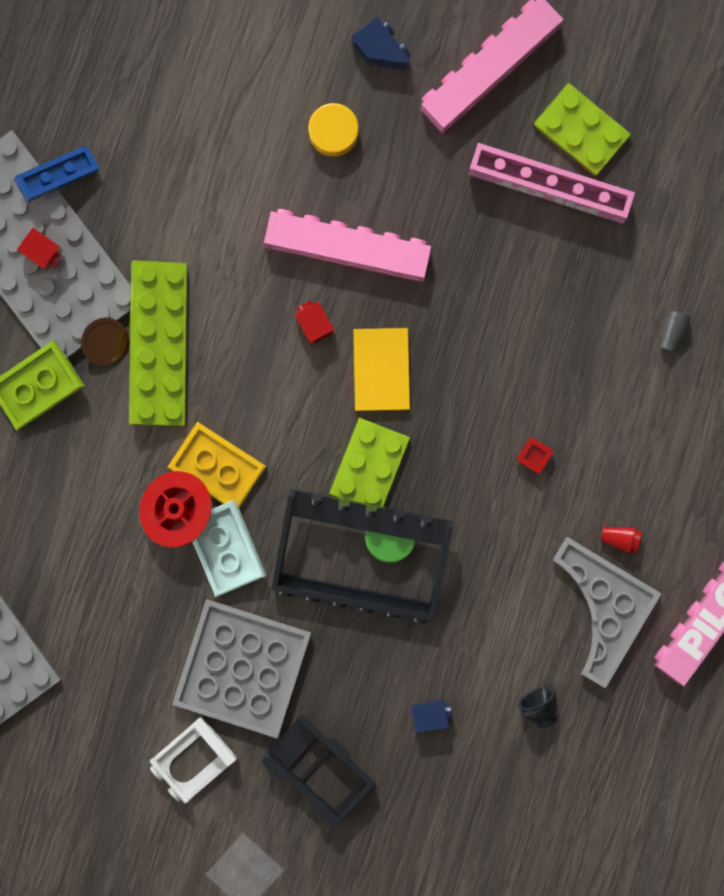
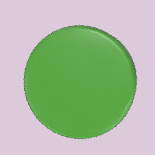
M370 531L365 533V542L369 552L376 559L386 563H395L405 559L412 552L416 540Z

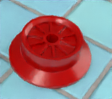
M184 471L168 472L156 478L145 490L140 502V522L147 536L157 544L171 548L182 547L195 541L206 529L211 517L212 500L206 485L195 475Z

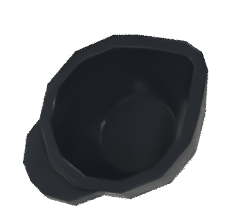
M548 685L530 691L518 703V708L523 718L536 722L539 728L549 727L558 719L555 713L557 711V695L555 690Z

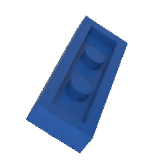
M86 145L16 175L14 182L26 203H29L98 173L100 168Z

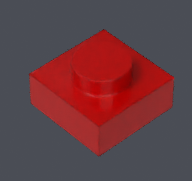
M530 437L516 461L539 475L554 451Z

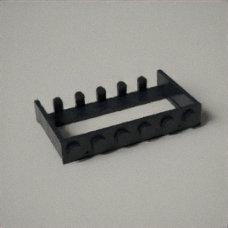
M290 489L271 590L277 591V594L290 597L293 594L304 596L305 600L311 602L324 600L337 607L354 606L358 607V610L371 613L374 610L385 612L386 616L392 618L405 616L418 623L434 622L454 521ZM292 517L441 545L430 602L282 573Z

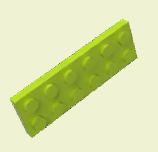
M138 260L131 262L129 425L185 426L187 263Z

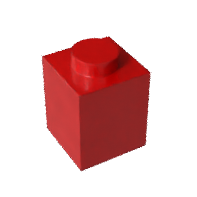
M33 227L17 248L21 255L46 272L50 268L55 269L63 257L61 255L63 251L61 247Z
M308 301L297 308L299 312L294 314L310 346L334 334V328L319 301L314 304L312 301Z

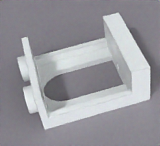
M201 716L150 760V763L153 765L150 770L160 781L163 778L171 786L168 791L178 802L182 799L186 804L194 795L237 759V756ZM201 735L218 757L190 781H176L170 774L172 760Z

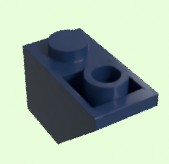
M377 17L351 36V43L367 64L404 70L409 67L410 59L408 57L411 55L403 43L398 45L392 37L395 35L394 31L386 21L382 23Z

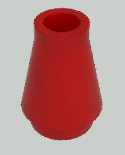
M604 526L601 542L629 554L631 552L638 553L642 531H637L636 527Z

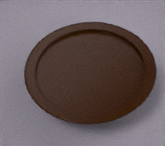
M107 317L91 322L85 328L81 338V348L85 357L92 363L101 366L111 365L119 361L124 356L129 343L125 327L119 321Z

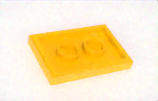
M408 328L353 329L355 411L410 410Z
M197 422L167 468L172 471H184L195 475L206 485L212 497L223 504L236 500L238 508H240L266 466Z

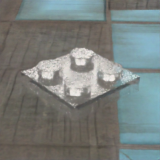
M243 832L211 867L206 876L228 896H262L284 871V868Z

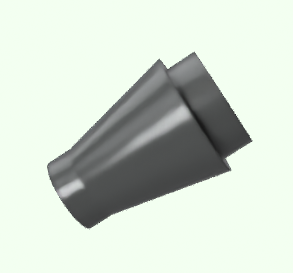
M670 310L669 315H665L660 347L676 352L679 343L691 326L689 324L691 317Z

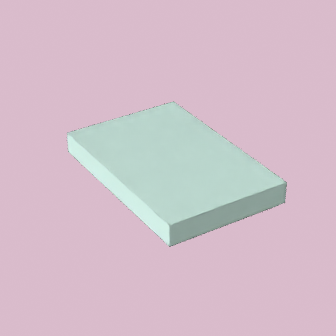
M236 500L212 509L206 529L193 541V544L214 595L218 597L267 575Z

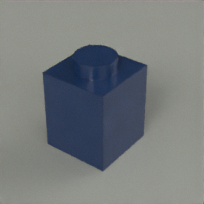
M444 699L411 704L415 733L449 728L448 722L453 721L450 704L445 705Z

